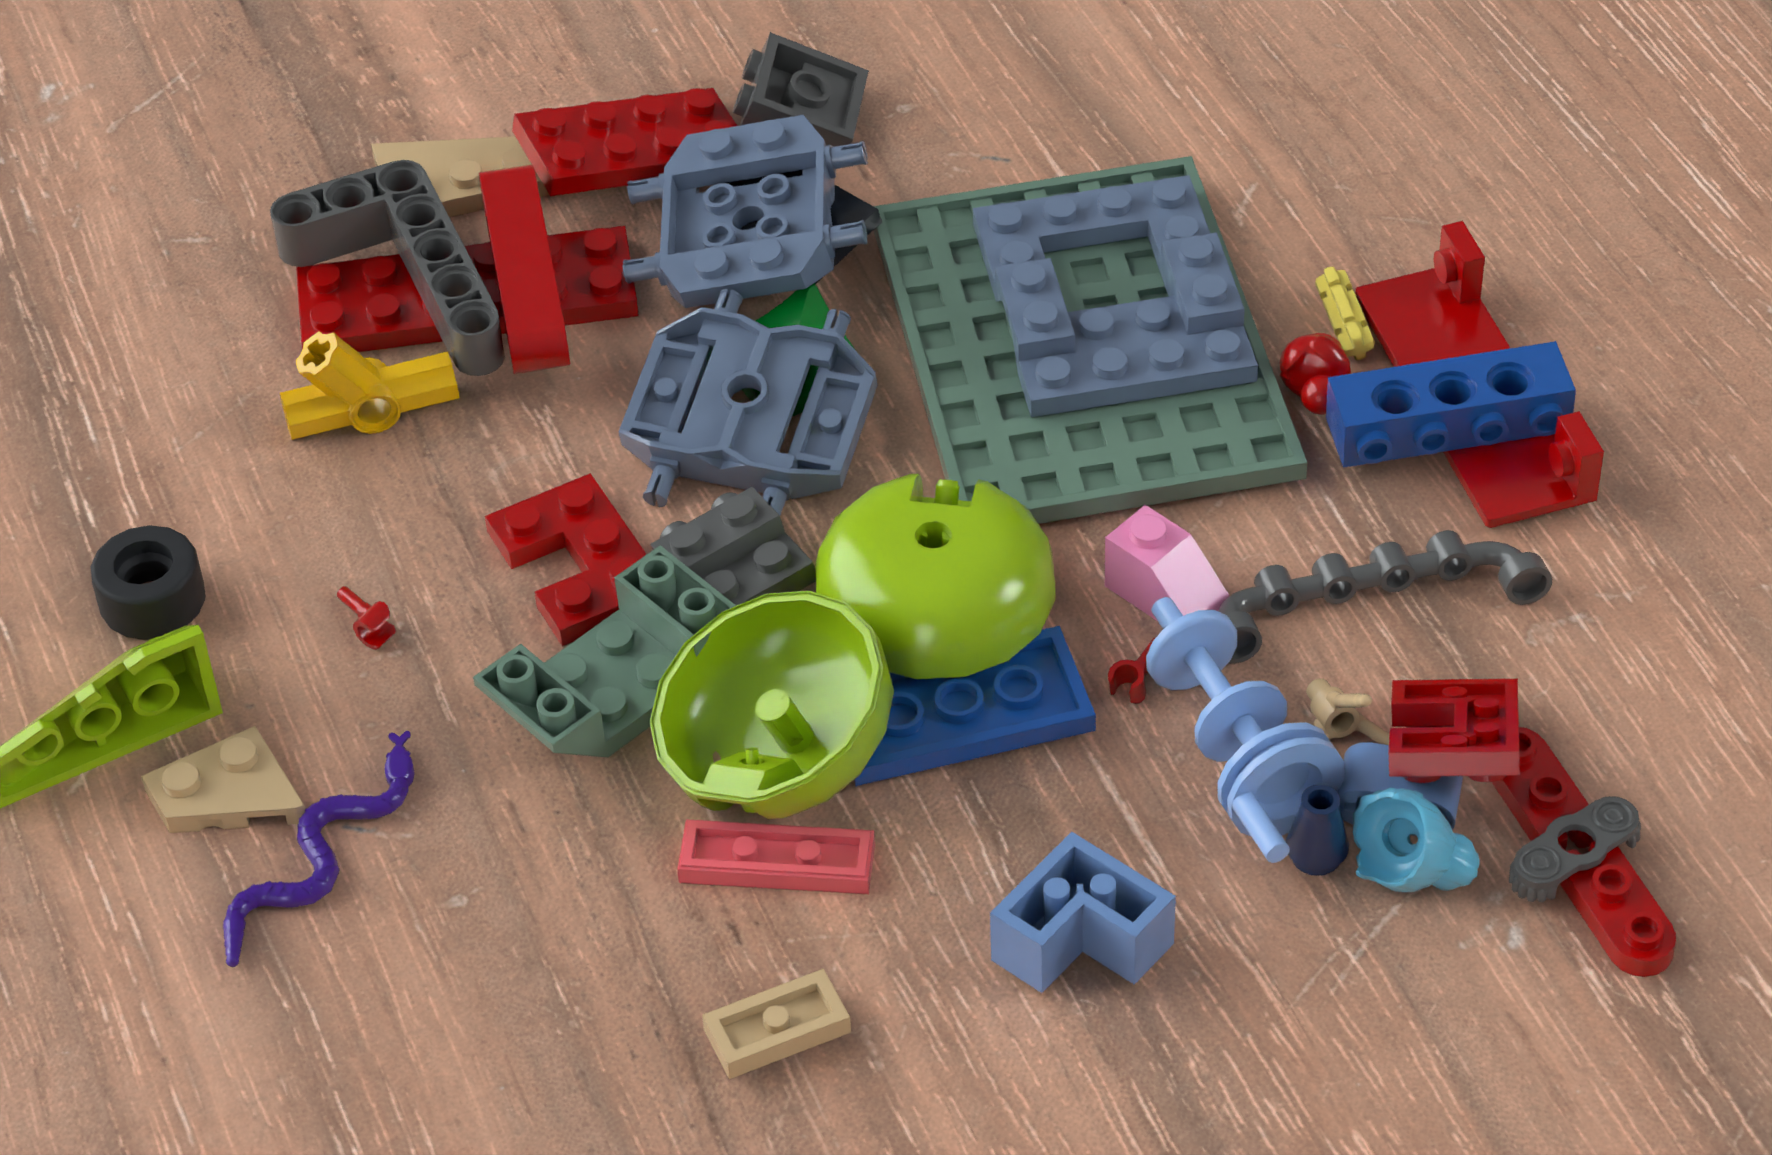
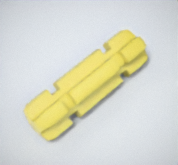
M1333 266L1324 269V274L1316 278V288L1320 298L1323 300L1322 303L1337 340L1342 345L1347 357L1354 356L1356 360L1366 358V352L1374 348V338L1346 271L1335 270Z

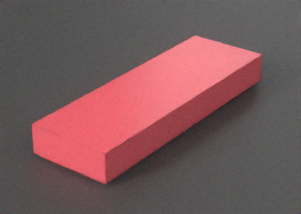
M686 819L677 869L679 883L869 894L875 850V831Z

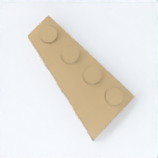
M516 137L371 144L376 166L398 160H410L419 163L425 169L449 217L484 210L479 172L531 165ZM535 171L540 197L548 196L549 193Z

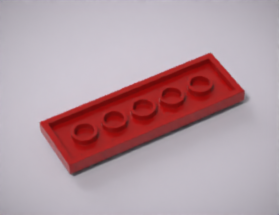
M625 225L547 235L565 326L639 316L634 282L627 284L623 274V260H631ZM490 242L466 245L465 248L497 308L501 334H505L506 329ZM400 254L296 267L302 349L304 342L319 331L322 334L334 332L357 352L443 342Z

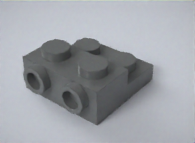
M770 32L762 51L752 49L749 54L741 79L749 81L751 84L743 83L732 113L742 117L740 125L804 115L825 140L826 145H832V147L848 145L852 143L869 70Z
M753 487L739 494L732 492L722 494L714 501L711 510L688 523L676 521L669 524L662 531L660 539L650 544L652 550L661 545L736 606L764 594L800 591L816 582V569L813 561L786 534L779 514Z

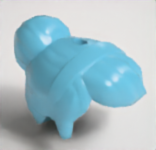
M1389 787L1386 790H1377L1372 794L1361 796L1359 807L1353 813V838L1355 844L1361 850L1356 856L1358 868L1355 873L1359 878L1375 881L1395 892H1416L1430 885L1440 890L1449 891L1470 885L1473 879L1477 877L1480 858L1472 841L1462 834L1454 833L1448 820L1437 806L1425 799L1422 793L1416 790ZM1411 834H1415L1418 837L1416 844L1411 843Z

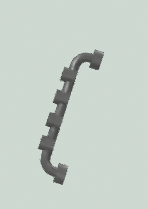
M1445 530L1433 535L1426 545L1427 552L1407 556L1400 544L1385 542L1378 545L1369 556L1370 564L1349 568L1342 555L1330 553L1320 557L1313 564L1312 575L1291 579L1288 570L1281 565L1267 566L1256 575L1254 579L1255 587L1233 593L1222 602L1218 612L1227 615L1237 629V647L1229 664H1236L1253 657L1262 645V636L1253 617L1249 614L1250 612L1266 609L1271 615L1281 616L1293 611L1299 602L1323 597L1328 603L1341 604L1351 599L1358 590L1382 586L1387 592H1399L1409 587L1414 579L1437 574L1444 580L1454 581L1464 577L1472 567L1482 565L1501 567L1498 573V580L1508 599L1515 604L1526 605L1540 600L1548 593L1552 586V575L1543 559L1536 553H1522L1506 543L1495 541L1463 544L1456 532Z

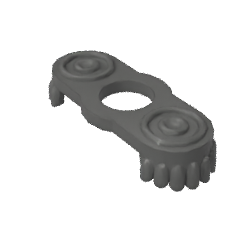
M1611 796L1600 798L1575 814L1564 815L1555 819L1547 827L1545 833L1530 841L1516 852L1509 871V883L1512 884V891L1518 892V897L1521 899L1526 897L1529 902H1534L1536 898L1539 902L1546 901V898L1553 900L1556 897L1559 883L1580 870H1588L1598 866L1606 858L1607 853L1626 841L1628 847L1635 848L1641 834V823L1637 809L1626 799ZM1578 830L1590 835L1595 841V847L1588 853L1575 855L1563 850L1558 844V838L1567 831Z

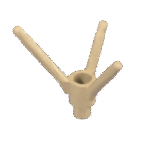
M1321 678L1315 679L1308 685L1306 694L1311 700V712L1316 717L1314 726L1321 728L1329 740L1333 737H1345L1353 731H1360L1379 744L1389 745V733L1369 721L1356 710V708L1369 706L1372 702L1371 696L1361 693L1344 694L1340 688L1330 686L1327 680Z

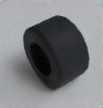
M148 525L125 530L111 537L96 552L90 566L92 585L102 618L112 630L128 638L150 640L187 626L199 615L206 599L204 580L195 547L185 535L169 527Z

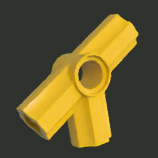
M320 331L304 342L302 352L295 360L299 374L313 385L279 393L291 440L353 425L355 429L363 433H380L396 424L402 412L460 398L448 351L386 366L379 359L364 358L334 332L322 334Z

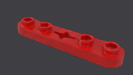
M1519 727L1520 775L1506 776L1500 781L1491 783L1528 838L1532 841L1545 833L1547 827L1555 819L1564 815L1575 814L1588 806L1589 803L1546 741L1538 733L1528 728ZM1570 830L1558 838V844L1565 851L1568 837L1579 848L1589 847V852L1595 847V841L1592 837L1578 830ZM1618 846L1609 851L1606 858L1598 866L1588 870H1580L1559 883L1611 961L1620 970L1633 976L1648 977L1658 975L1668 968L1673 960L1676 932L1672 923ZM1576 849L1566 851L1575 855L1581 854Z

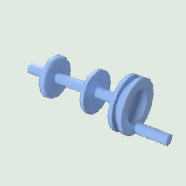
M1161 598L1153 604L1151 610L1163 630L1153 640L1147 653V671L1159 686L1169 690H1187L1201 685L1210 697L1211 701L1201 711L1194 728L1195 743L1205 757L1217 762L1228 761L1217 782L1218 800L1240 833L1253 838L1267 861L1270 863L1279 862L1289 853V846L1282 835L1289 833L1301 805L1303 792L1308 787L1317 784L1330 786L1338 792L1344 781L1345 762L1321 728L1306 722L1283 724L1287 716V701L1278 687L1265 681H1246L1234 686L1230 685L1221 671L1230 662L1237 647V629L1227 615L1216 610H1198L1183 616L1171 598Z

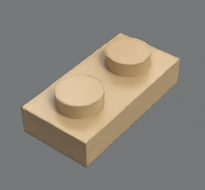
M824 968L702 1015L704 1031L729 1079L851 1033L850 1016Z

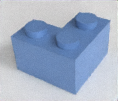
M1071 832L990 912L991 961L1043 993L1083 952L1135 985L1174 944L1176 896Z

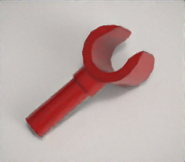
M343 586L338 590V599L358 615L359 618L354 622L353 630L359 640L367 647L377 650L397 632L395 626L387 622L390 618V611L388 605L384 602L378 601L370 605L347 586Z
M1155 638L1151 640L1137 660H1120L1109 668L1108 682L1111 695L1116 693L1120 685L1133 683L1129 690L1130 702L1139 704L1145 699V676L1148 674L1146 656Z

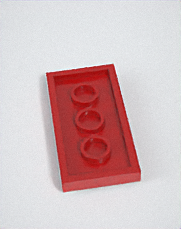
M694 88L676 93L642 95L630 99L607 102L594 101L584 105L542 108L537 111L515 113L512 132L530 163L534 165V169L549 195L557 196L628 186V181L659 177V174L664 173L665 165L686 135L734 127L737 124L713 88Z

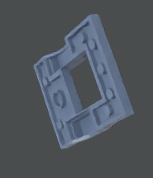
M1189 175L973 208V227L995 300L1003 301L1012 331L1018 376L1031 417L1257 382L1258 364L1244 328L1245 309L1217 232L1210 233ZM1148 237L1168 297L1072 312L1067 311L1051 258L1046 259L1044 252Z

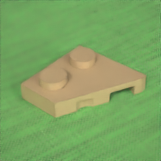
M256 726L141 776L145 792L169 833L201 831L211 826L223 829L249 828L250 817L285 815L287 825L298 824L299 818L305 812L304 803Z

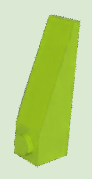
M183 626L127 650L0 746V808L222 714V706L204 634L200 626Z

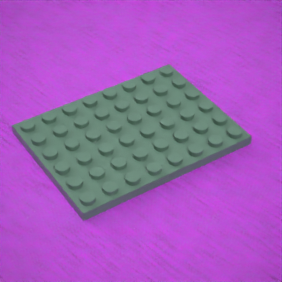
M1192 156L874 206L879 210L882 223L873 231L945 479L958 481L960 486L959 500L971 501L978 479L988 481L1026 506L1037 523L1040 524L1307 479L1308 462ZM1189 175L1210 233L1217 232L1245 309L1244 328L1258 364L1257 382L1031 417L1018 376L1012 331L1003 301L995 300L973 227V208ZM1148 237L1044 252L1046 259L1051 258L1068 312L1168 297Z

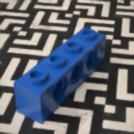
M1554 341L1328 377L1326 420L1342 466L1345 468L1555 434L1557 417L1574 413L1576 389L1557 342Z

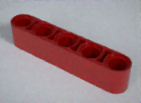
M534 165L479 172L484 212L513 373L518 374L569 366L570 355Z

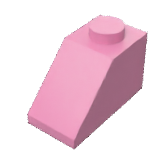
M1147 505L1140 508L1105 537V587L1156 621L1157 619L1153 615L1151 608L1157 600L1164 597L1171 598L1183 616L1198 610L1218 611L1222 602L1229 597L1228 592L1192 535Z

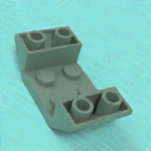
M660 545L614 577L619 606L618 611L546 662H542L526 647L519 644L473 677L474 685L553 753L608 758L650 727L649 722L659 681L683 644L721 612L736 605ZM710 633L693 646L696 657L707 642Z

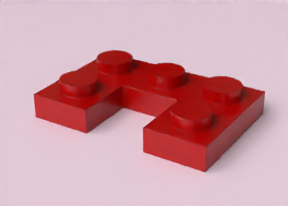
M591 473L485 516L487 533L511 569L566 548L581 570V573L534 592L537 609L562 646L574 642L619 610L614 577L647 555Z
M1518 678L1392 681V727L1406 728H1390L1388 751L1389 777H1404L1407 781L1414 783L1434 782L1440 779L1441 776H1468L1477 782H1496L1504 779L1506 776L1520 775Z

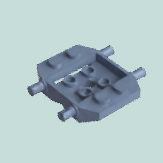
M804 115L686 135L665 165L664 173L659 174V177L628 181L627 183L631 204L656 199H663L660 252H656L655 256L623 260V274L626 283L630 284L631 282L658 278L661 286L667 285L671 297L685 308L715 304L719 298V292L723 289H728L729 296L731 290H734L743 299L806 289L834 270L835 248L859 244L865 245L868 242L867 230L863 220L832 226L830 210L835 200L836 169L868 164L867 149L864 141L836 147L826 145L825 140ZM803 170L802 176L787 178L780 174ZM766 176L759 183L733 187L726 183ZM713 185L705 192L699 193V187ZM758 221L756 227L749 230H740L747 223Z
M723 289L719 292V298L714 309L701 307L658 330L618 432L621 445L653 470L646 491L643 493V499L652 506H655L657 500L658 507H664L667 504L674 480L678 477H684L745 490L753 487L757 492L764 493L763 498L781 516L785 502L789 499L841 489L878 386L876 372L844 339L847 327L851 322L850 315L840 310L837 316L836 309L829 310L823 329L802 325L768 328L743 314H737L739 306L743 301L742 296L734 290H731L729 296L728 289ZM810 365L819 366L788 454L781 453L779 451L784 442L797 401L801 395ZM744 388H753L760 392L755 400L747 403H738L731 399L734 393Z

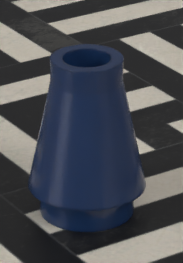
M1322 784L1310 786L1303 792L1301 805L1285 841L1289 846L1288 856L1293 864L1300 871L1309 875L1321 876L1335 871L1346 859L1349 852V842L1340 810V796L1334 788Z

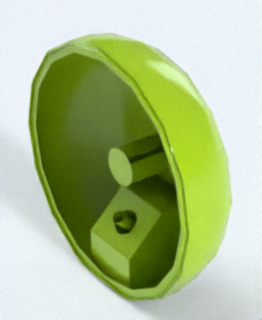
M908 474L872 487L836 516L819 548L815 564L816 593L848 603L865 620L881 641L890 673L913 679L966 677L1009 661L1041 633L1055 602L1053 553L1048 537L1026 506L988 481L978 479L975 484L972 500L962 501L959 500L960 486L958 481L939 479L936 484L935 498L923 497V484L920 474Z
M810 590L764 594L717 615L683 644L661 677L649 722L657 760L687 796L704 808L712 811L727 810L735 803L741 804L745 812L758 813L767 819L791 817L828 802L862 773L886 733L894 689L879 637L848 603ZM710 633L707 642L696 657L693 646ZM715 751L721 757V760L716 762L713 761V753Z

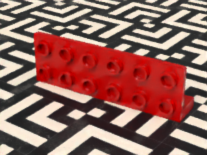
M1463 221L1442 226L1440 248L1434 252L1433 257L1434 268L1356 288L1355 294L1363 314L1394 367L1510 349V346L1481 300L1485 256ZM1580 411L1558 416L1555 434L1549 436H1538L1443 452L1484 525L1488 528L1597 501L1604 450Z

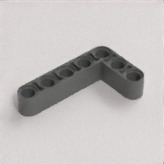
M410 160L392 161L288 193L279 197L270 208L271 220L279 257L284 263L297 267L310 266L393 240L459 371L467 375L482 376L496 371L503 364L505 353L497 308L425 169L419 163Z

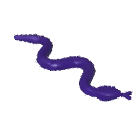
M405 731L400 737L393 732L388 735L389 739L396 746L393 747L390 753L386 754L387 759L384 771L386 781L390 786L386 792L378 796L339 794L337 796L321 798L318 802L311 804L309 808L305 809L297 825V842L314 867L311 877L302 882L295 883L267 881L263 884H253L235 896L227 907L228 909L223 921L226 964L229 967H236L239 964L242 940L246 927L244 918L251 910L259 906L293 908L314 904L332 891L340 869L335 853L321 834V829L327 823L336 819H376L391 814L403 804L415 775L413 761L410 757L411 753L404 747V743L411 737L409 731Z

